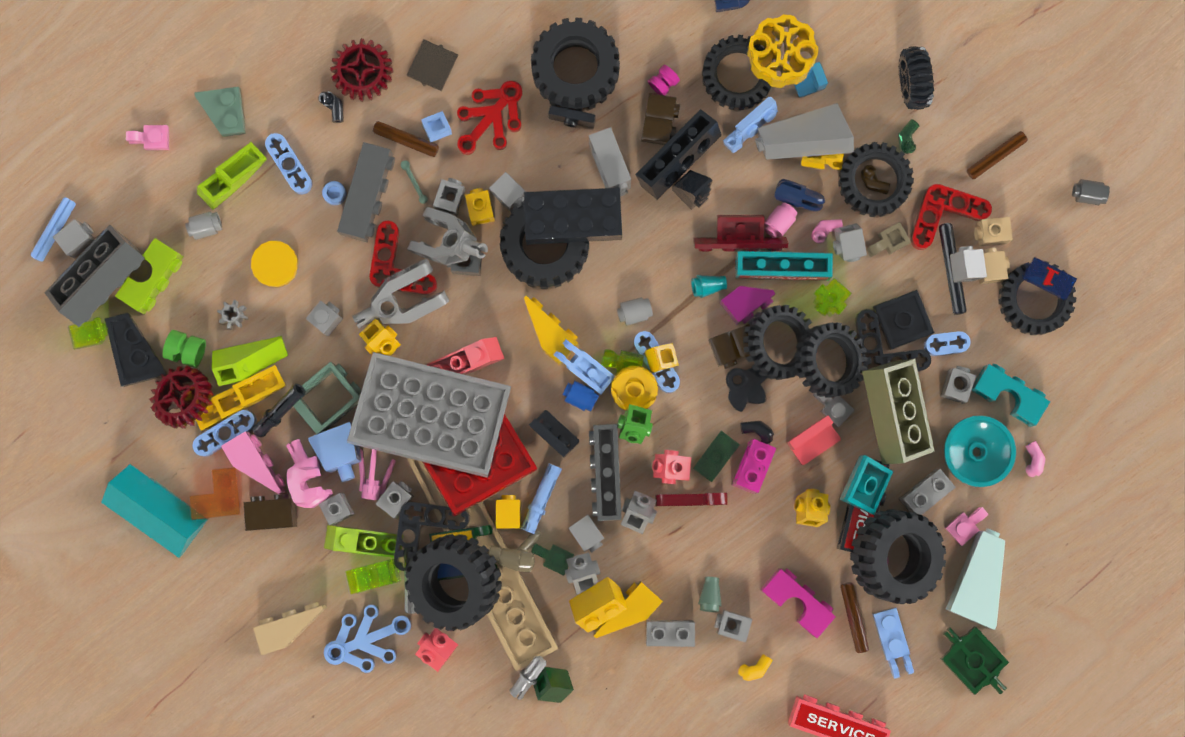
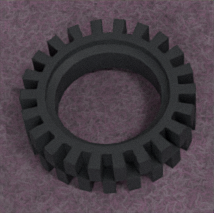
M731 35L728 36L727 40H724V38L719 40V43L717 45L714 44L711 47V51H708L704 61L702 76L707 94H711V99L714 102H720V106H729L730 110H734V108H739V110H744L745 107H748V109L752 108L754 104L762 102V99L768 95L772 87L767 81L759 79L758 83L751 90L737 93L727 90L718 79L717 67L720 61L733 53L747 55L751 36H748V39L743 38V35H738V38H734ZM760 44L753 46L757 51L765 50Z
M872 142L871 145L866 143L860 148H856L842 165V169L839 172L840 180L838 181L839 186H841V196L844 195L846 198L844 200L845 203L850 204L852 210L860 211L861 215L869 214V217H875L876 215L881 217L888 213L890 214L907 200L908 195L912 191L911 186L914 183V178H912L913 168L909 167V159H904L903 156L905 154L902 151L900 153L897 152V147L893 145L888 147V143L884 142L881 145L877 144V142ZM871 159H878L888 163L894 169L897 178L894 193L883 200H872L863 196L855 184V172L860 164Z
M1039 261L1028 262L1010 272L1008 279L1002 282L1001 285L1003 287L999 290L1001 298L998 299L999 304H1002L1000 311L1001 314L1005 313L1006 322H1011L1013 324L1011 327L1015 330L1020 329V332L1024 334L1043 335L1062 327L1070 319V313L1074 312L1075 309L1073 303L1076 302L1077 297H1073V293L1076 292V289L1071 287L1070 283L1073 281L1071 278H1066L1065 275L1067 273L1064 270H1058V265H1049L1050 262L1047 261L1042 263ZM1049 266L1060 272L1059 276L1055 274L1051 281L1057 292V307L1048 318L1033 319L1020 310L1016 298L1017 290L1020 284L1027 278L1040 277L1045 279L1048 273L1046 267Z
M777 305L757 312L754 315L755 318L750 319L748 322L751 326L746 327L744 331L748 333V336L743 337V342L748 343V347L743 348L744 353L750 352L751 355L746 358L747 361H754L755 364L751 367L754 370L760 369L759 374L767 376L771 380L793 378L802 372V368H795V363H800V359L793 357L790 362L780 364L768 356L764 347L763 338L765 331L774 321L787 324L794 331L797 343L802 342L800 338L806 334V331L809 329L808 326L812 321L810 319L804 320L803 318L806 314L803 311L797 313L798 308H789L790 305Z
M838 322L818 325L808 329L806 334L800 338L802 342L797 343L796 348L801 350V352L795 353L794 358L800 359L801 362L795 363V368H802V372L797 375L799 379L806 378L802 384L805 387L811 386L809 391L817 393L819 397L831 398L850 394L854 391L853 389H857L860 386L858 382L864 380L863 375L860 373L867 370V367L862 366V363L868 362V358L862 357L861 353L866 352V348H859L858 345L863 341L861 338L854 339L857 333L854 330L849 331V326H842V323ZM825 339L837 342L845 353V372L836 382L826 379L817 367V349Z

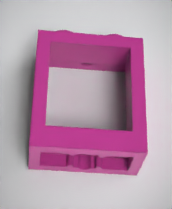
M755 439L749 441L732 486L752 494L759 493L776 448Z

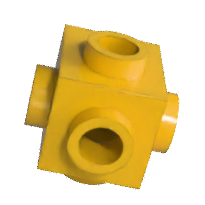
M374 319L358 334L366 342L367 345L364 348L371 355L375 352L391 356L401 345L395 339L398 334L389 325L384 327L377 319Z
M807 489L798 495L794 502L796 524L819 527L827 523L831 508L828 502L829 494L820 493L818 489Z

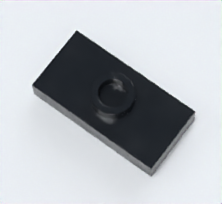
M553 105L549 108L548 115L551 120L564 122L565 126L577 128V125L594 129L596 122L595 114Z

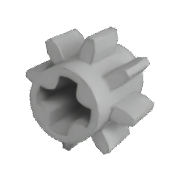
M236 300L233 301L232 305L223 302L225 307L222 310H217L222 315L219 323L224 324L228 322L227 328L232 330L233 325L242 328L241 322L243 319H248L243 313L247 308L245 306L238 308V301ZM229 313H237L236 317H228Z

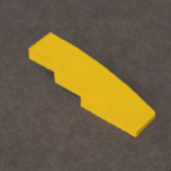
M276 365L212 397L210 401H212L213 405L206 407L209 414L203 413L201 415L203 421L196 419L200 430L204 431L224 421L238 411L245 410L286 387Z

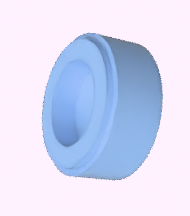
M331 181L323 187L322 195L330 205H340L345 201L347 192L340 182Z

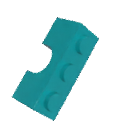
M997 364L985 365L973 383L971 391L988 402L995 401L1002 391L1011 393L1015 399V406L1010 415L1029 427L1036 426L1051 402L1045 398L1046 395L1038 389H1029L1025 386V381L1016 376L1011 378L1004 373L1005 369Z

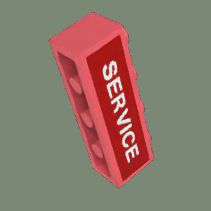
M804 694L803 698L796 696L788 720L789 726L819 737H889L891 730L885 727L886 723L874 718H872L871 722L862 719V714L851 710L846 714L839 711V706L828 702L826 706L818 704L817 698Z

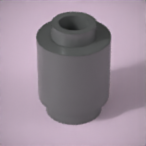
M1080 179L1078 183L1074 184L1072 189V197H1075L1076 202L1098 206L1107 203L1110 193V187L1104 185L1103 182Z

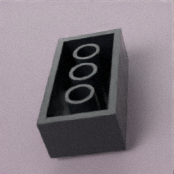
M620 188L524 192L527 245L622 240Z

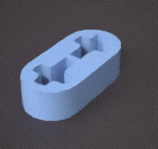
M959 331L934 334L929 336L924 342V349L931 356L959 354L966 351L970 346L969 336ZM957 336H959L960 340H964V344L960 347L961 349L958 348V345H950L949 342L956 340ZM936 339L937 343L944 342L945 346H941L935 351V348H930V343Z

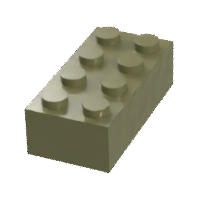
M916 360L893 361L862 371L882 464L906 463L935 452Z

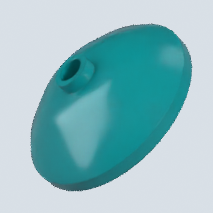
M972 416L961 420L950 430L944 444V458L948 469L959 481L969 486L987 487L999 483L1010 473L1016 459V445L1010 431L998 420L987 416ZM974 448L979 449V456L973 455Z

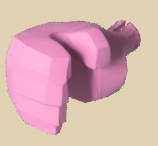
M297 439L292 441L291 444L288 443L286 445L295 463L287 470V486L297 506L315 508L320 503L329 499L333 492L331 489L323 490L322 487L309 489L306 481L321 476V464L317 456L308 458L301 440Z

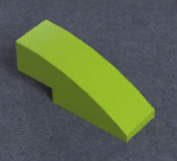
M250 142L218 166L213 175L197 186V194L214 210L237 191L264 164L267 158Z

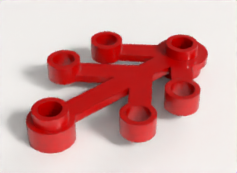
M506 81L500 89H475L472 92V99L476 104H482L486 99H500L495 105L472 108L461 106L457 110V116L463 122L468 121L471 117L485 116L470 135H462L458 139L457 146L462 154L470 155L476 150V142L492 122L495 136L493 138L494 147L497 150L506 148L507 140L503 133L501 112L507 104L510 116L507 122L508 129L511 132L520 131L522 125L518 118L517 102L522 98L523 91L518 82ZM508 90H514L516 92L515 95L508 96ZM482 93V99H475V94ZM461 111H468V116L461 117ZM511 122H518V127L512 128L510 126ZM498 139L504 140L502 146L496 145ZM466 142L471 143V144H472L471 148H470V149H464V148H463L464 143H466Z

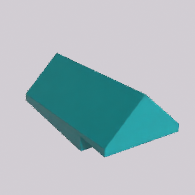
M129 464L108 483L101 501L102 504L178 558L183 555L209 520L132 464Z

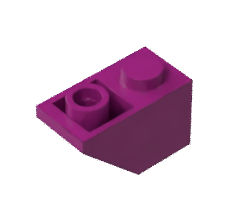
M739 286L724 297L720 304L736 325L741 321L745 325L750 319L754 318L753 312L759 307L763 310L774 302L771 298L776 293L769 289Z

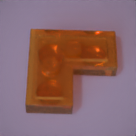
M236 468L212 470L214 493L190 496L192 520L240 515Z

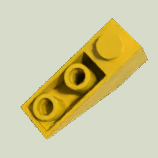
M525 296L524 300L541 348L560 366L563 362L556 358L554 353L556 351L561 352L568 358L573 351L568 350L563 342L566 339L575 347H578L579 344L576 341L578 337L569 328L566 331L559 326L561 321L551 312L547 315L541 310L543 305L535 297L530 300Z
M634 582L625 592L628 595L625 598L627 610L595 629L596 632L593 636L599 638L647 620L663 601L644 583L640 582L637 585Z

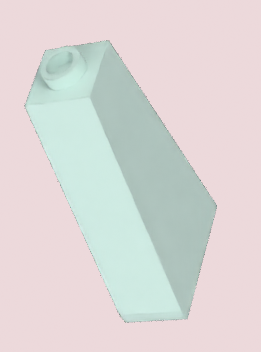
M986 528V531H979L975 536L946 610L995 630L998 618L1005 540L999 538L1000 533Z

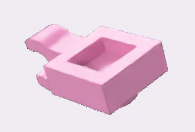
M144 125V132L126 131V141H129V144H144L145 150H169V127L167 125Z
M978 507L968 517L962 512L945 529L960 546H963L980 531L975 525L982 521L988 513L983 507Z

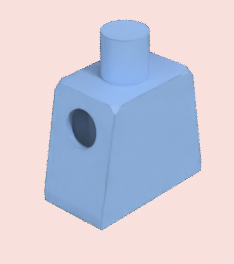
M351 422L308 438L325 471L329 473L338 471L341 482L355 478L352 465L362 460L360 447L347 442L352 426Z

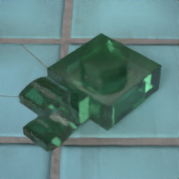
M535 543L531 550V553L545 559L544 567L563 576L565 575V570L568 569L566 559L574 557L573 553L554 544L548 550Z

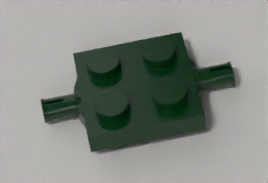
M974 626L961 637L951 627L947 628L943 635L950 640L952 645L940 660L973 695H976L983 687L990 684L998 694H1002V690L1005 691L1007 687L997 677L1009 661L977 627Z

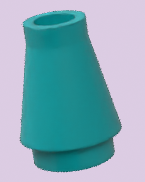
M697 275L696 278L691 280L693 295L703 298L718 291L726 290V277Z

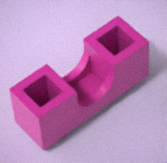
M778 568L760 590L780 607L789 598H799L803 603L804 609L796 622L812 636L818 638L836 617L831 613L834 609L824 600L818 602L813 597L816 593L806 584L801 587L795 581L797 576L786 568L783 571Z

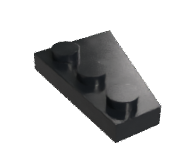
M129 313L105 318L121 387L162 377L161 374L168 375Z

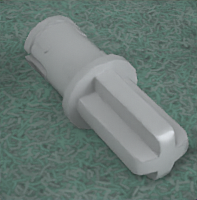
M535 656L527 668L520 672L519 679L510 689L513 697H517L519 700L523 699L531 685L537 683L536 678L547 663L543 657Z

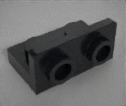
M544 410L537 419L535 418L529 424L563 458L579 443V439L547 410Z

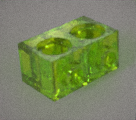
M394 559L345 571L351 594L401 581L398 568L394 564Z

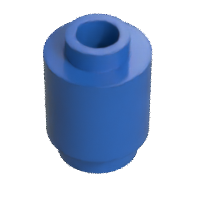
M574 381L573 384L568 382L562 394L566 397L565 402L583 411L586 409L590 412L599 397L598 394L594 393L595 390L577 381Z

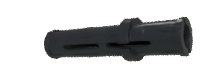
M297 383L293 384L271 409H267L263 413V418L252 428L254 434L263 438L273 427L278 426L281 423V418L306 394L304 387Z

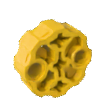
M783 14L778 18H767L758 25V29L750 38L747 56L752 66L751 71L758 79L767 81L772 87L783 88L785 85H797L806 79L808 72L815 64L818 46L814 39V31L808 24L801 23L795 16ZM784 27H788V32L784 31ZM782 43L785 44V45H784V49H785L784 52H785V54H784V56H783V60H781V51H780V49H781V47H782ZM760 44L764 46L765 50L757 51L753 46ZM806 51L811 54V58H803L800 53ZM777 71H781L782 76H777Z

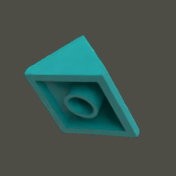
M866 455L859 456L840 500L874 515L893 471Z

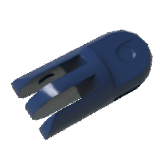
M781 179L777 183L774 195L776 200L811 211H820L823 208L822 204L825 203V198L822 194L806 188L807 186L786 179Z

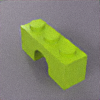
M156 238L153 239L143 254L145 260L152 266L151 277L145 282H137L128 277L115 295V297L142 314H145L147 311L149 312L156 303L155 298L159 292H163L169 284L168 279L173 272L175 273L180 269L182 265L181 260L184 257Z

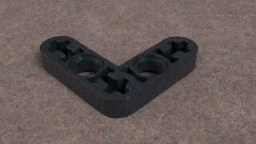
M870 309L862 310L857 314L855 318L857 338H861L863 341L859 344V348L864 347V340L867 337H872L876 340L875 349H866V352L861 353L862 357H865V354L878 352V356L873 358L874 363L880 366L890 363L893 357L907 360L906 355H909V360L917 358L918 354H920L921 358H925L926 362L922 363V367L919 366V363H916L918 372L930 366L931 356L925 350L919 349L883 354L877 314ZM864 314H867L868 318H872L873 321L869 323V331L874 329L875 333L869 332L862 335V331L867 330L866 324L861 323V319L865 316ZM871 356L868 357V362L862 363V366L867 367V365L871 364Z
M418 502L404 504L400 511L394 564L396 568L406 571L410 567L409 563L404 567L403 562H399V558L405 555V550H400V546L414 547V551L408 550V558L412 559L419 549L422 525L456 530L463 529L470 522L469 513L466 510L461 513V516L465 517V522H461L460 526L456 525L455 520H448V525H445L446 510H450L448 506ZM414 506L415 511L423 512L422 507H426L424 513L425 522L421 521L422 516H413L412 520L409 519L410 516L406 514V510ZM433 509H438L442 513V518L437 523L429 519V512ZM450 510L449 515L454 516ZM409 529L414 532L415 539L412 543H405L403 541L402 534L405 530Z

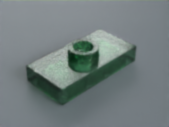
M720 431L693 469L712 483L740 444L723 431Z

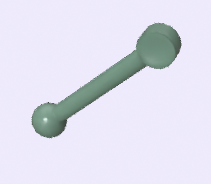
M406 160L402 161L401 168L408 174L419 195V202L425 204L428 198L426 195H423L410 170V163Z

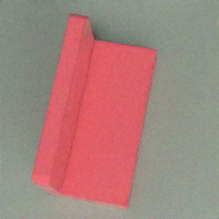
M829 415L787 442L801 465L807 464L841 440L831 425L833 421Z

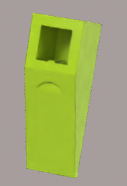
M282 336L212 351V371L218 386L236 383L287 357L288 352Z
M327 525L324 549L394 558L397 534Z

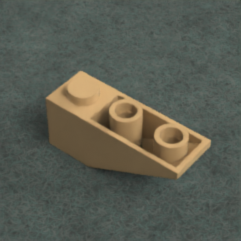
M318 602L304 606L306 611L296 613L294 609L282 613L283 618L275 621L273 616L260 620V626L253 629L261 655L290 646L327 608L326 604L319 606Z

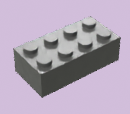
M109 225L44 293L59 313L80 327L91 318L92 313L100 305H103L108 300L110 294L116 288L123 285L130 273L140 267L141 262L145 258L126 237Z

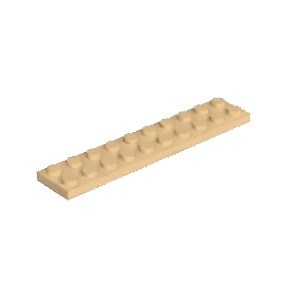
M408 458L407 460L429 503L448 506L422 461ZM483 501L466 510L470 515V522L463 529L486 525L492 526L493 534L477 537L479 546L485 545L489 550L491 546L502 549L507 548ZM433 509L438 520L440 521L442 518L441 511H439L438 509ZM446 510L445 525H448V520H455L458 526H460L461 522H465V517H462L461 513L454 517L449 515L450 510ZM443 528L444 532H445V531L456 530V529ZM497 564L501 572L498 581L502 582V587L497 592L500 595L497 603L494 604V608L487 616L514 669L518 671L529 665L535 656L544 657L559 648L520 572Z

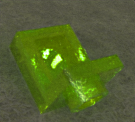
M100 317L94 318L93 321L84 322L80 327L75 324L68 326L74 350L100 345L105 341V337L108 336L105 323H101Z

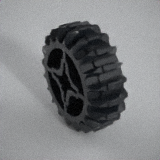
M922 46L908 47L902 50L898 66L902 98H904V103L908 109L921 110L929 107L934 97V73L932 71L931 58L927 50Z

